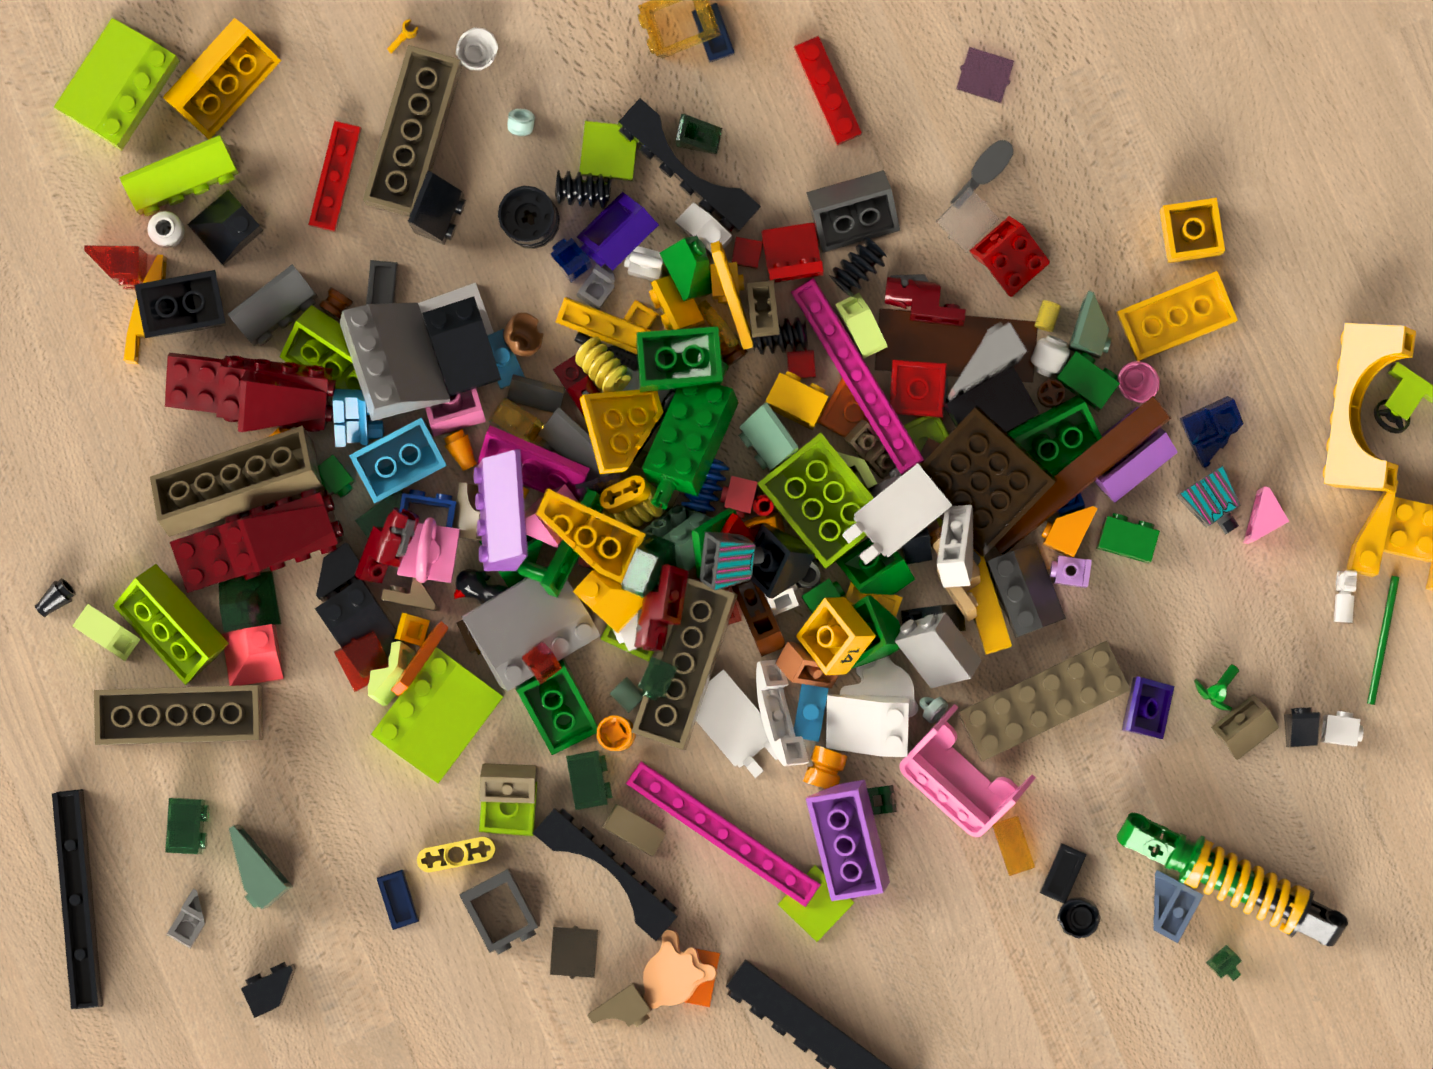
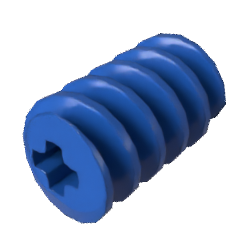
M714 458L698 497L685 493L684 496L690 502H682L681 505L703 514L715 511V508L709 503L710 501H719V498L713 492L722 491L723 488L717 484V481H726V477L720 472L729 471L730 468L724 462Z

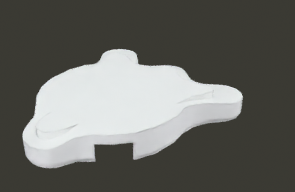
M889 656L857 667L856 673L861 678V682L855 685L844 686L839 695L909 697V717L914 716L918 712V704L915 701L914 685L911 677L904 669L895 665Z

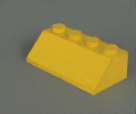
M234 18L162 98L207 139H211L281 60L249 28Z

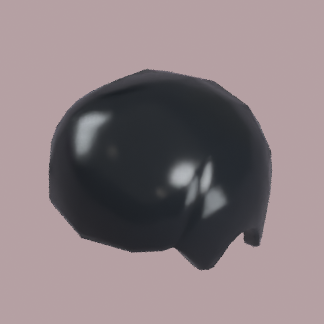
M1075 897L1066 901L1060 907L1057 921L1060 923L1064 933L1078 939L1087 938L1098 929L1101 920L1097 906L1091 900L1084 897Z

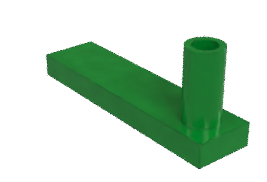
M588 489L581 504L601 513L603 507L600 504V495L598 492ZM562 539L549 567L524 559L518 568V573L540 582L549 595L558 598L579 554Z

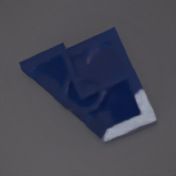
M1229 396L1179 418L1203 468L1211 464L1210 460L1220 448L1223 449L1226 446L1229 437L1236 433L1244 424L1235 400Z

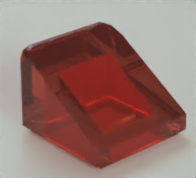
M544 642L538 644L522 657V660L540 685L562 668L554 653Z

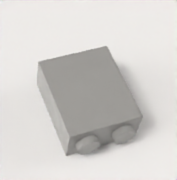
M946 612L937 615L930 614L918 620L906 621L900 627V633L895 639L896 644L930 688L971 679L982 661Z

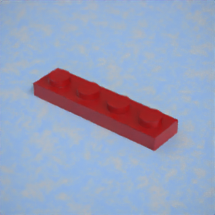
M819 36L794 46V50L836 144L840 145L862 135Z
M334 121L309 226L336 232L361 127Z

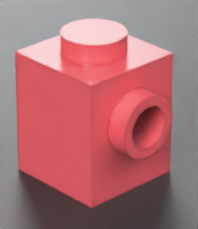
M731 476L729 487L724 486L720 502L725 503L724 509L731 508L736 510V515L744 519L745 514L751 516L758 482Z

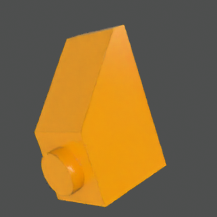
M1091 506L1056 518L1053 524L1047 522L1041 537L1045 538L1043 545L1067 557H1074L1098 508Z

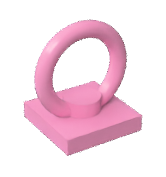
M427 518L424 523H418L415 535L407 547L400 567H398L397 575L416 578L420 583H424L427 580L452 583L460 529L437 526L433 518Z

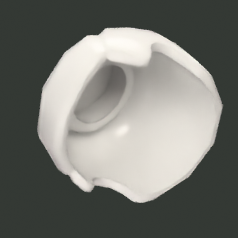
M474 27L466 31L458 40L456 47L457 59H460L461 64L469 70L481 71L490 66L494 61L498 50V43L491 32L485 28Z

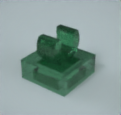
M1227 945L1206 962L1209 968L1220 978L1227 975L1232 981H1235L1242 975L1236 968L1241 959Z

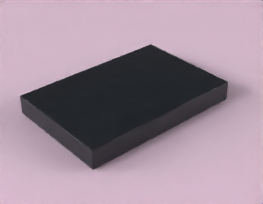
M1013 366L944 405L956 427L976 406H979L1006 432L1039 414L1038 409Z

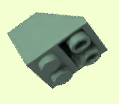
M677 504L641 530V532L646 534L644 537L645 541L665 565L689 571L696 566L692 530L712 519V517Z

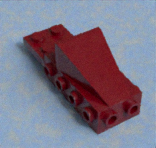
M170 352L167 357L165 407L217 413L216 417L224 418L225 421L238 422V432H248L276 426L283 429L303 426L306 431L318 432L325 429L328 421L332 422L333 406L330 405V399L334 395L336 381L332 380L333 369L318 365L307 366L293 362L282 363L267 359L243 358L236 355H225L224 359Z
M316 488L301 492V498L292 500L291 497L277 500L274 507L266 509L265 505L250 509V515L241 517L240 514L226 517L224 519L225 523L170 541L187 593L243 575L245 580L261 575L260 571L267 567L270 568V571L285 567V561L295 558L296 563L310 559L312 558L310 553L318 550L321 551V554L337 550L336 544L343 541L344 531L340 521L336 520L333 512L335 505L331 495L327 494L326 489L317 492Z

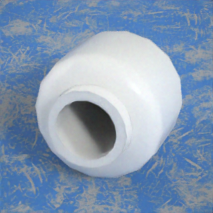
M158 212L152 216L148 223L149 237L162 248H173L180 244L184 238V224L172 212Z
M1051 335L1039 339L1031 356V362L1037 367L1036 372L1047 377H1051L1052 373L1060 374L1066 366L1071 353L1068 347H1066L1067 342Z

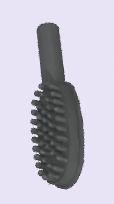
M999 140L982 153L972 169V178L950 201L955 208L959 209L980 184L989 183L1005 169L1013 156L1014 150L1011 143L1006 140Z

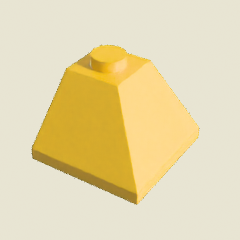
M593 570L573 590L589 608L617 633L642 608L644 592H653L630 570L623 584Z

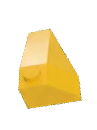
M550 489L546 490L536 512L594 570L619 583H624L646 535L645 533Z

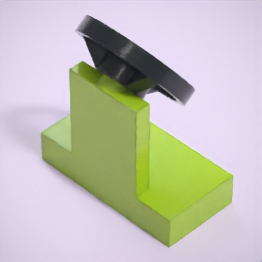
M1396 362L1392 365L1388 374L1400 382L1389 399H1384L1376 405L1374 417L1384 430L1398 434L1408 428L1410 416L1422 398L1433 403V385L1401 363ZM1384 405L1388 409L1379 410V406ZM1380 416H1385L1388 421L1395 423L1398 428L1387 425ZM1402 418L1405 419V427L1403 426Z

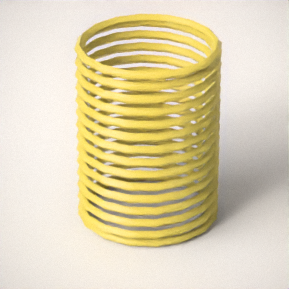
M1043 300L1034 326L1044 331L1053 332L1061 306L1054 302Z

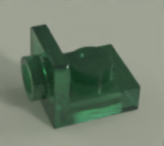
M651 657L642 681L639 682L637 687L643 689V696L657 701L658 696L665 698L678 667Z

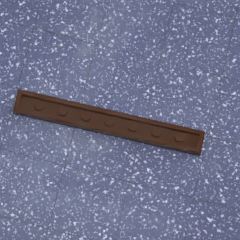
M1151 397L1054 476L1057 479L1054 485L997 542L995 547L999 553L1004 555L1168 422L1171 417L1156 397Z

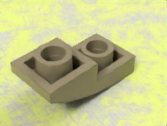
M863 419L844 438L857 455L864 459L867 465L880 478L884 479L896 466L874 429Z
M615 804L603 825V828L629 842L650 856H654L666 835V832L618 804Z

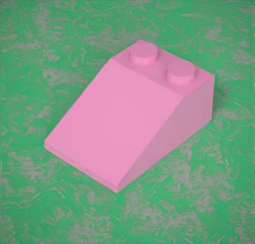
M476 388L449 396L450 402L425 408L434 437L486 422Z

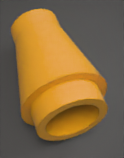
M463 429L443 438L446 443L444 447L460 465L462 471L477 464L469 435L465 434Z

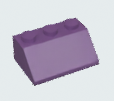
M1137 406L1135 409H1133L1130 413H1128L1125 417H1123L1120 421H1118L1115 425H1113L1101 436H1105L1108 432H1110L1114 427H1116L1119 423H1121L1139 407ZM1160 427L1094 482L1115 503L1178 452L1167 433Z

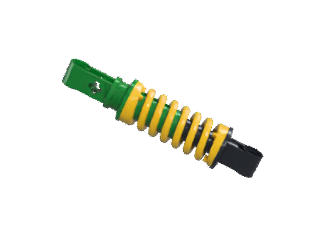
M1135 812L1127 816L1117 834V840L1122 846L1163 864L1166 869L1170 870L1173 868V870L1180 873V883L1197 888L1201 882L1206 885L1204 888L1205 894L1210 895L1213 889L1219 891L1217 895L1219 901H1224L1227 895L1232 897L1230 905L1233 908H1236L1240 902L1244 903L1243 912L1246 914H1250L1254 905L1260 907L1256 916L1258 920H1264L1268 911L1273 913L1270 920V926L1272 927L1278 925L1281 917L1286 919L1285 924L1281 923L1279 930L1286 933L1289 937H1293L1299 931L1319 941L1321 944L1331 947L1337 943L1348 925L1347 918L1341 912L1332 910L1313 900L1314 890L1306 889L1300 885H1295L1291 888V883L1288 879L1284 878L1278 881L1277 875L1274 872H1268L1264 875V869L1260 865L1254 866L1251 869L1249 860L1242 859L1238 862V857L1233 852L1225 856L1223 847L1216 846L1212 849L1214 843L1205 839L1204 836H1200L1195 842L1186 838V835L1178 834Z

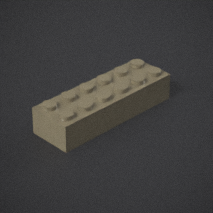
M408 45L363 197L366 205L410 216L427 171L432 172L462 69L460 59Z
M303 426L150 476L157 521L169 537L322 486L314 443Z
M688 578L681 624L668 625L665 645L662 651H658L631 733L681 750L687 749L738 594L723 589L713 590L702 582Z
M1105 641L957 713L980 760L985 761L1131 689L1108 642Z
M238 685L94 690L95 745L263 740L262 686Z

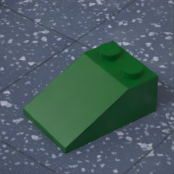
M718 326L636 333L640 392L670 390L723 381Z
M564 658L515 687L551 755L597 733L598 725Z

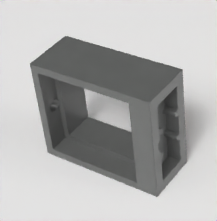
M510 869L459 894L489 953L496 950L497 954H500L512 948L511 941L520 937L523 942L536 935L534 929L538 928L539 924ZM507 882L529 925L493 943L472 900Z

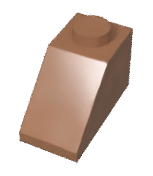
M787 641L775 663L786 677L794 683L832 689L839 676L825 675L801 643Z

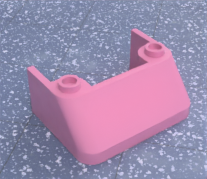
M954 704L907 754V757L901 761L900 770L914 786L967 834L980 837L1018 801L1036 777L1032 774L1019 787L1006 777H998L993 782L988 780L952 747L957 741V733L947 720L959 708Z

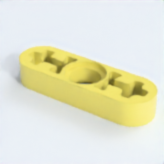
M478 837L429 847L420 851L417 856V864L425 872H435L484 862L494 856L496 846L490 838ZM481 841H484L485 845H490L491 850L487 851L486 857H482L481 853L472 854L474 860H468L469 850L466 847L467 843H471V849L479 847ZM455 846L462 848L464 851V858L458 863L451 861L449 858V851ZM444 848L446 866H442V860L434 862L432 868H429L428 864H423L422 859L426 858L427 852H430L432 856L441 855L439 849Z

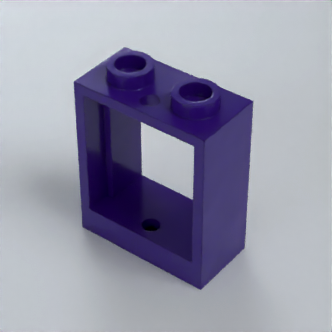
M621 192L577 238L583 244L580 249L590 259H593L600 267L605 264L611 270H614L659 224L643 206Z

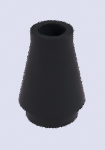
M61 578L58 582L54 581L40 601L35 604V608L43 617H46L55 610L72 602V597L76 593L72 586Z

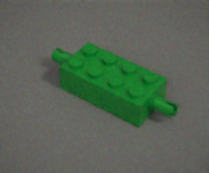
M721 361L722 375L724 379V376L728 371L729 366L725 362ZM722 381L677 388L642 466L648 482L658 484L657 490L651 499V503L659 508L662 504L661 508L667 509L674 490L698 497L739 404L733 388L721 385Z

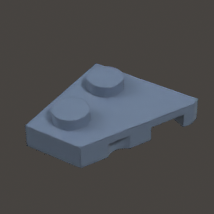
M1156 870L1153 930L1179 943L1204 895Z

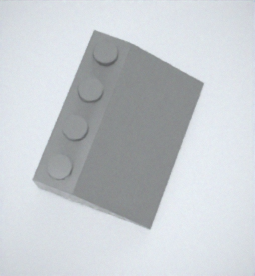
M418 303L367 304L342 311L340 326L371 421L450 402V397Z
M1002 322L987 330L981 345L946 398L947 402L952 401L1020 362L1026 353V349L1010 323L1003 326Z
M526 578L461 616L499 686L507 692L600 637L589 613L578 596L573 592V588L568 580H566L557 598L549 595L540 582Z

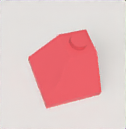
M269 624L222 634L229 643L225 647L224 653L230 686L250 685L284 679L276 625Z

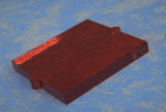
M374 631L357 640L352 639L351 643L334 651L354 692L368 685L371 670L389 667L388 657Z

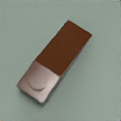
M751 579L732 585L733 592L738 594L737 601L761 657L784 648L786 643L764 593Z

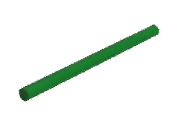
M1391 576L1367 700V704L1375 705L1392 620L1400 578L1396 576Z

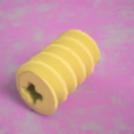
M599 337L590 338L576 353V364L582 367L584 373L589 375L590 379L596 383L598 388L602 389L603 393L622 391L631 380V376L626 375L627 367L624 365L620 366L621 361L618 358H614L612 351H607L606 344H600L601 339Z
M649 483L651 493L644 502L617 514L610 513L603 508V514L634 528V525L637 527L642 526L644 521H652L653 516L656 518L660 517L663 509L661 508L662 504L658 508L651 503L656 488Z

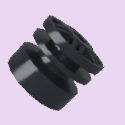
M521 186L514 188L503 197L499 204L498 219L500 227L514 243L523 248L536 249L543 247L554 239L559 230L560 216L557 207L544 191L536 187ZM529 214L535 217L533 225L527 222Z

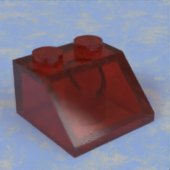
M84 245V251L118 286H123L124 290H135L134 285L143 283L147 275V253L139 246Z

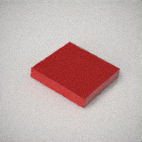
M892 361L890 404L897 415L943 418L947 363Z

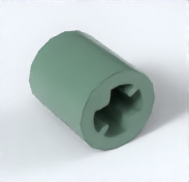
M627 677L610 693L628 713L642 701L644 696Z

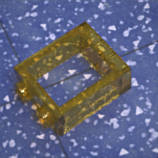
M651 0L638 5L640 10L638 20L641 27L648 32L649 39L646 41L650 52L663 59L720 36L721 33L709 0H693L704 32L667 47L664 45L653 12L683 0Z

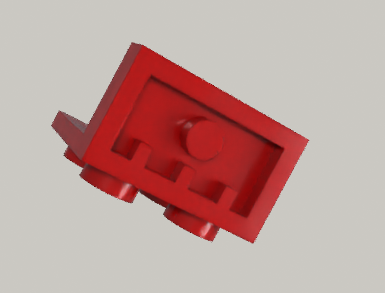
M1010 216L969 251L977 261L987 267L1005 293L1010 297L1015 295L1050 264L1049 259L1024 225Z
M813 222L762 231L769 281L773 280L774 283L823 276V264L820 259L816 228Z

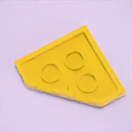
M640 389L584 394L580 398L600 474L625 472L629 468L635 455L643 446L654 425L663 414L657 391L640 392Z

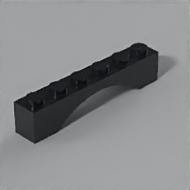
M641 98L618 121V126L621 128L619 133L629 142L634 139L641 146L639 151L649 160L654 157L661 164L659 169L669 178L674 175L681 182L679 187L689 196L694 193L701 200L699 204L709 214H712L714 211L722 218L719 222L729 232H732L734 229L738 233L760 209L761 206L741 188H727L715 185L689 171L676 158L669 147L662 129L660 115Z
M554 808L533 834L552 851L579 854L596 861L606 868L620 882L628 895L634 913L635 924L657 941L678 917L674 913L677 907L666 898L663 901L658 899L654 895L657 890L646 880L640 883L633 877L636 872L625 862L621 865L613 859L616 854L605 844L599 847L592 840L595 836L584 826L580 829L572 823L575 818L564 808L560 811Z

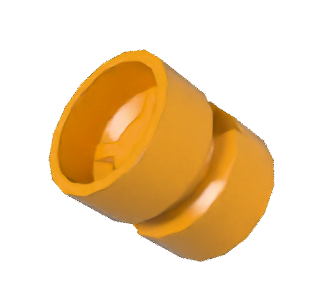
M622 716L606 717L599 723L597 739L605 749L610 751L626 750L634 743L636 734L631 733L634 725L629 719Z
M815 745L810 759L814 764L807 768L803 782L824 789L839 784L841 778L838 776V772L844 770L848 756Z

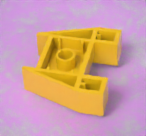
M1396 480L1395 492L1383 491L1352 543L1346 570L1357 571V574L1371 577L1377 576L1383 552L1431 562L1426 589L1433 590V505L1395 497L1398 485Z

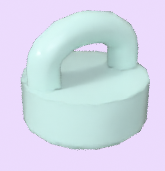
M526 109L510 111L507 121L509 132L517 136L531 134L534 128L535 116Z
M923 697L919 701V705L924 710L922 716L929 723L938 721L948 709V703L942 697L936 699Z

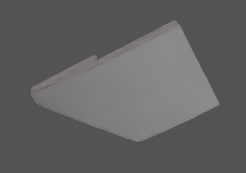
M596 264L593 272L579 289L576 296L600 310L614 290L615 277L613 271L605 264L602 267Z
M194 888L167 932L168 936L190 949L205 926L198 893Z

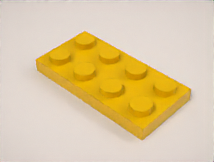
M1218 271L1116 312L1136 361L1144 360L1238 321Z

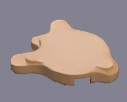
M666 930L662 935V945L659 952L645 966L643 973L644 1000L651 1009H656L662 1005L681 1004L693 995L695 989L701 983L715 979L717 970L712 965L702 964L698 951L695 948H688L685 952H681L678 933L674 930Z

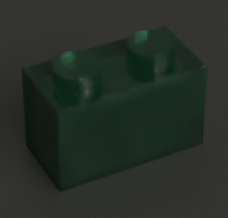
M599 750L566 756L575 810L609 804L608 799L613 798L611 784L610 782L605 783L603 772L608 771L606 756H600Z
M169 798L165 853L198 855L202 854V849H206L207 833H203L204 822H208L209 805H205V800Z

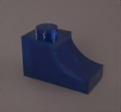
M564 238L552 247L554 251L550 253L551 258L570 283L592 268L589 257L572 238L568 241Z

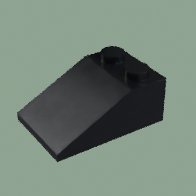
M427 171L408 219L413 232L445 245L446 240H451L456 230V225L453 224L456 215H461L464 210L466 200L463 199V192L436 174Z
M215 270L134 285L145 339L226 326Z
M474 296L422 313L449 396L501 380Z
M364 580L355 581L315 608L362 677L389 661L391 643L401 641L395 639L396 628Z

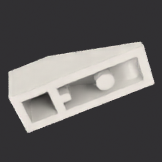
M972 505L951 506L944 512L937 560L943 587L971 585L973 570Z

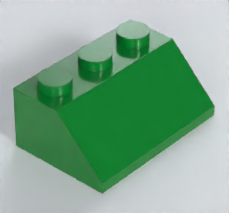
M1078 395L1007 431L1017 443L1053 476H1056L1102 438L1086 402Z

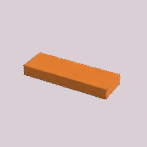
M442 621L430 632L392 687L391 691L398 696L411 685L447 632L448 626Z

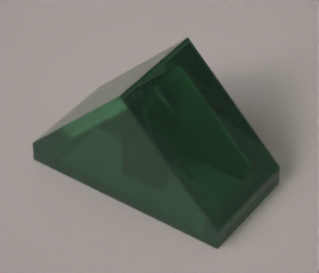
M681 114L676 136V147L717 154L722 128L692 116Z

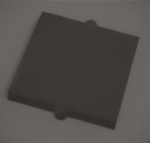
M578 926L573 928L553 927L550 975L569 976L571 979L575 977L595 978L598 930L579 929Z

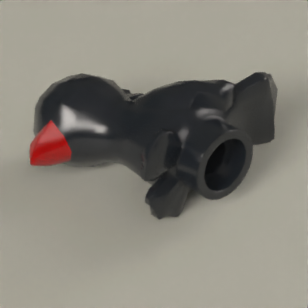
M466 569L461 571L456 577L454 599L463 597L475 598L482 605L509 589V587L488 585L486 581L491 576L486 575L485 571Z

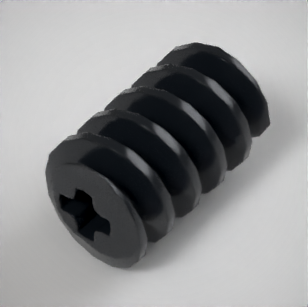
M558 170L555 196L558 204L562 205L565 197H567L568 204L572 206L577 198L579 206L583 207L588 199L591 208H594L597 201H599L601 208L605 209L610 200L612 175H610L607 182H604L602 174H599L597 180L594 181L592 173H589L586 180H583L581 172H578L575 179H572L570 171H567L564 178H561L560 171Z
M869 237L863 239L866 247L859 244L855 247L858 255L853 252L848 254L850 262L844 259L841 260L842 269L838 267L833 268L832 271L835 277L829 275L834 283L851 297L854 296L851 289L853 286L858 289L862 288L859 282L860 279L866 282L870 281L867 275L868 271L875 275L877 274L875 264L882 267L885 266L882 257H887L886 254Z
M795 317L793 325H791L788 318H785L783 325L780 326L779 324V335L753 337L754 351L755 348H758L761 355H764L766 347H769L771 353L775 354L778 345L783 353L786 352L788 344H790L793 352H796L798 343H801L804 351L808 348L806 320L802 324L799 317Z

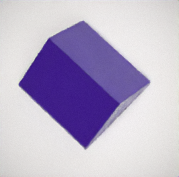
M1133 677L1122 731L1163 739L1174 686L1143 677Z

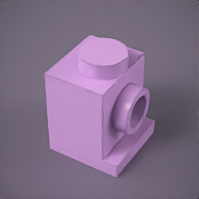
M1058 556L1057 561H1052L1050 568V577H1054L1053 584L1087 588L1092 560ZM1068 566L1075 568L1074 576L1067 575L1066 568Z

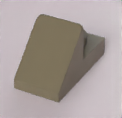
M416 578L412 580L410 594L406 593L407 588L393 585L390 586V590L383 589L381 600L437 611V604L424 584L418 582Z

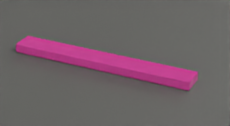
M812 278L791 291V294L900 474L903 475L917 463L921 464L924 462L923 456L816 280Z
M642 761L626 782L628 786L804 907L807 906L821 884Z

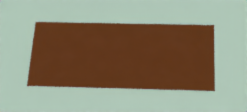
M879 309L878 327L887 343V348L876 352L875 370L892 371L893 360L947 363L946 376L960 377L981 345L987 330L1002 322L1003 326L1008 323L1012 325L1026 349V353L1020 362L1013 366L1022 382L1033 383L1035 365L1031 362V356L1037 341V327L1034 326L1036 321L965 316L964 325L956 326L911 321L910 311Z

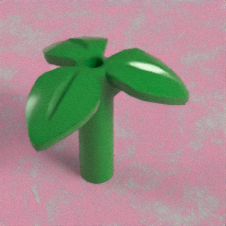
M1231 664L1218 682L1208 689L1195 679L1194 683L1198 693L1203 699L1211 700L1212 706L1221 710L1231 711L1232 707L1224 704L1223 701L1227 695V687L1237 675L1239 669Z

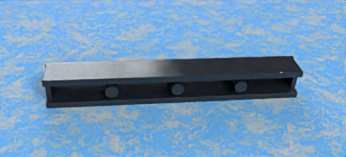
M84 790L60 791L52 793L70 1004L71 1009L103 1007Z

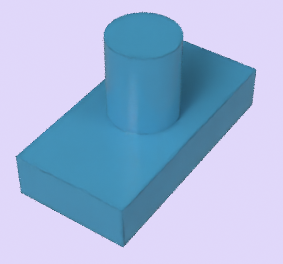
M504 329L488 335L501 380L497 381L500 389L510 386L513 374L525 377L515 354L509 350L504 341Z
M801 684L794 724L796 737L802 736L805 740L819 742L829 688Z

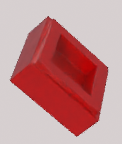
M736 237L732 262H737L738 266L758 269L763 241Z
M814 350L787 352L788 372L799 376L801 379L816 378Z

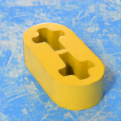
M631 476L604 489L600 495V504L610 513H620L644 502L650 496L651 486L641 476ZM640 485V487L638 488V493L635 494L634 492L637 489L636 486ZM613 496H617L614 499V504H610L613 501Z

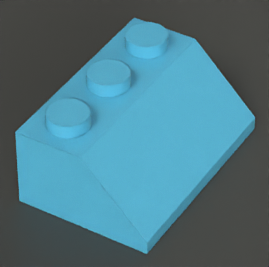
M422 417L349 455L374 504L447 466Z

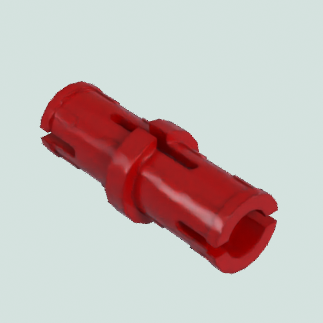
M759 495L753 501V510L759 516H768L774 510V504L767 495ZM762 501H767V507L763 510L759 509V504Z

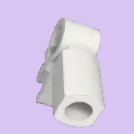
M1345 570L1337 572L1336 591H1339V594L1335 596L1334 622L1353 623L1354 596L1351 595V592L1356 591L1357 571Z

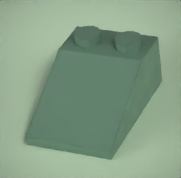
M767 402L740 425L742 433L738 436L747 448L752 446L758 455L754 458L762 470L768 468L772 472L798 451V445Z
M233 825L229 828L243 888L248 893L245 895V898L255 909L257 907H260L261 910L269 908L293 886L241 825Z

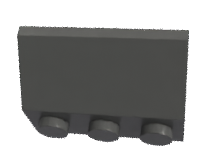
M884 170L806 192L822 252L862 242L865 237L873 239L900 231L892 189Z
M292 264L228 313V316L252 345L255 346L259 343L261 346L273 337L271 333L278 327L284 329L294 321L293 316L300 310L305 312L311 305L314 306L316 303L314 300L318 296Z
M560 408L553 413L538 433L542 438L539 443L546 450L551 452L555 450L560 456L590 468L585 482V486L591 490L595 487L599 491L615 474H600L590 435Z
M1037 543L1011 551L986 562L1015 638L1066 619Z

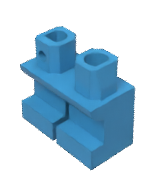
M334 390L335 447H346L347 443L359 442L362 445L368 446L369 439L383 438V420L369 421L370 414L362 390Z

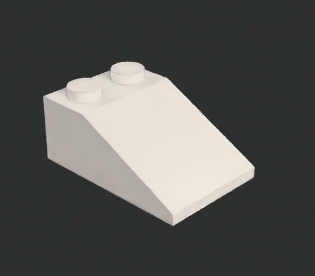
M827 694L826 749L875 756L907 757L909 697Z

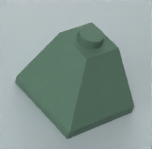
M1088 291L1083 298L1068 349L1079 353L1085 352L1092 357L1100 358L1103 352L1108 353L1112 338L1107 337L1109 327L1094 292Z

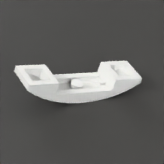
M777 659L757 662L756 669L757 696L762 722L771 747L783 766L807 764L809 760L803 737L795 736L783 690L784 687L789 685L787 677L775 664Z

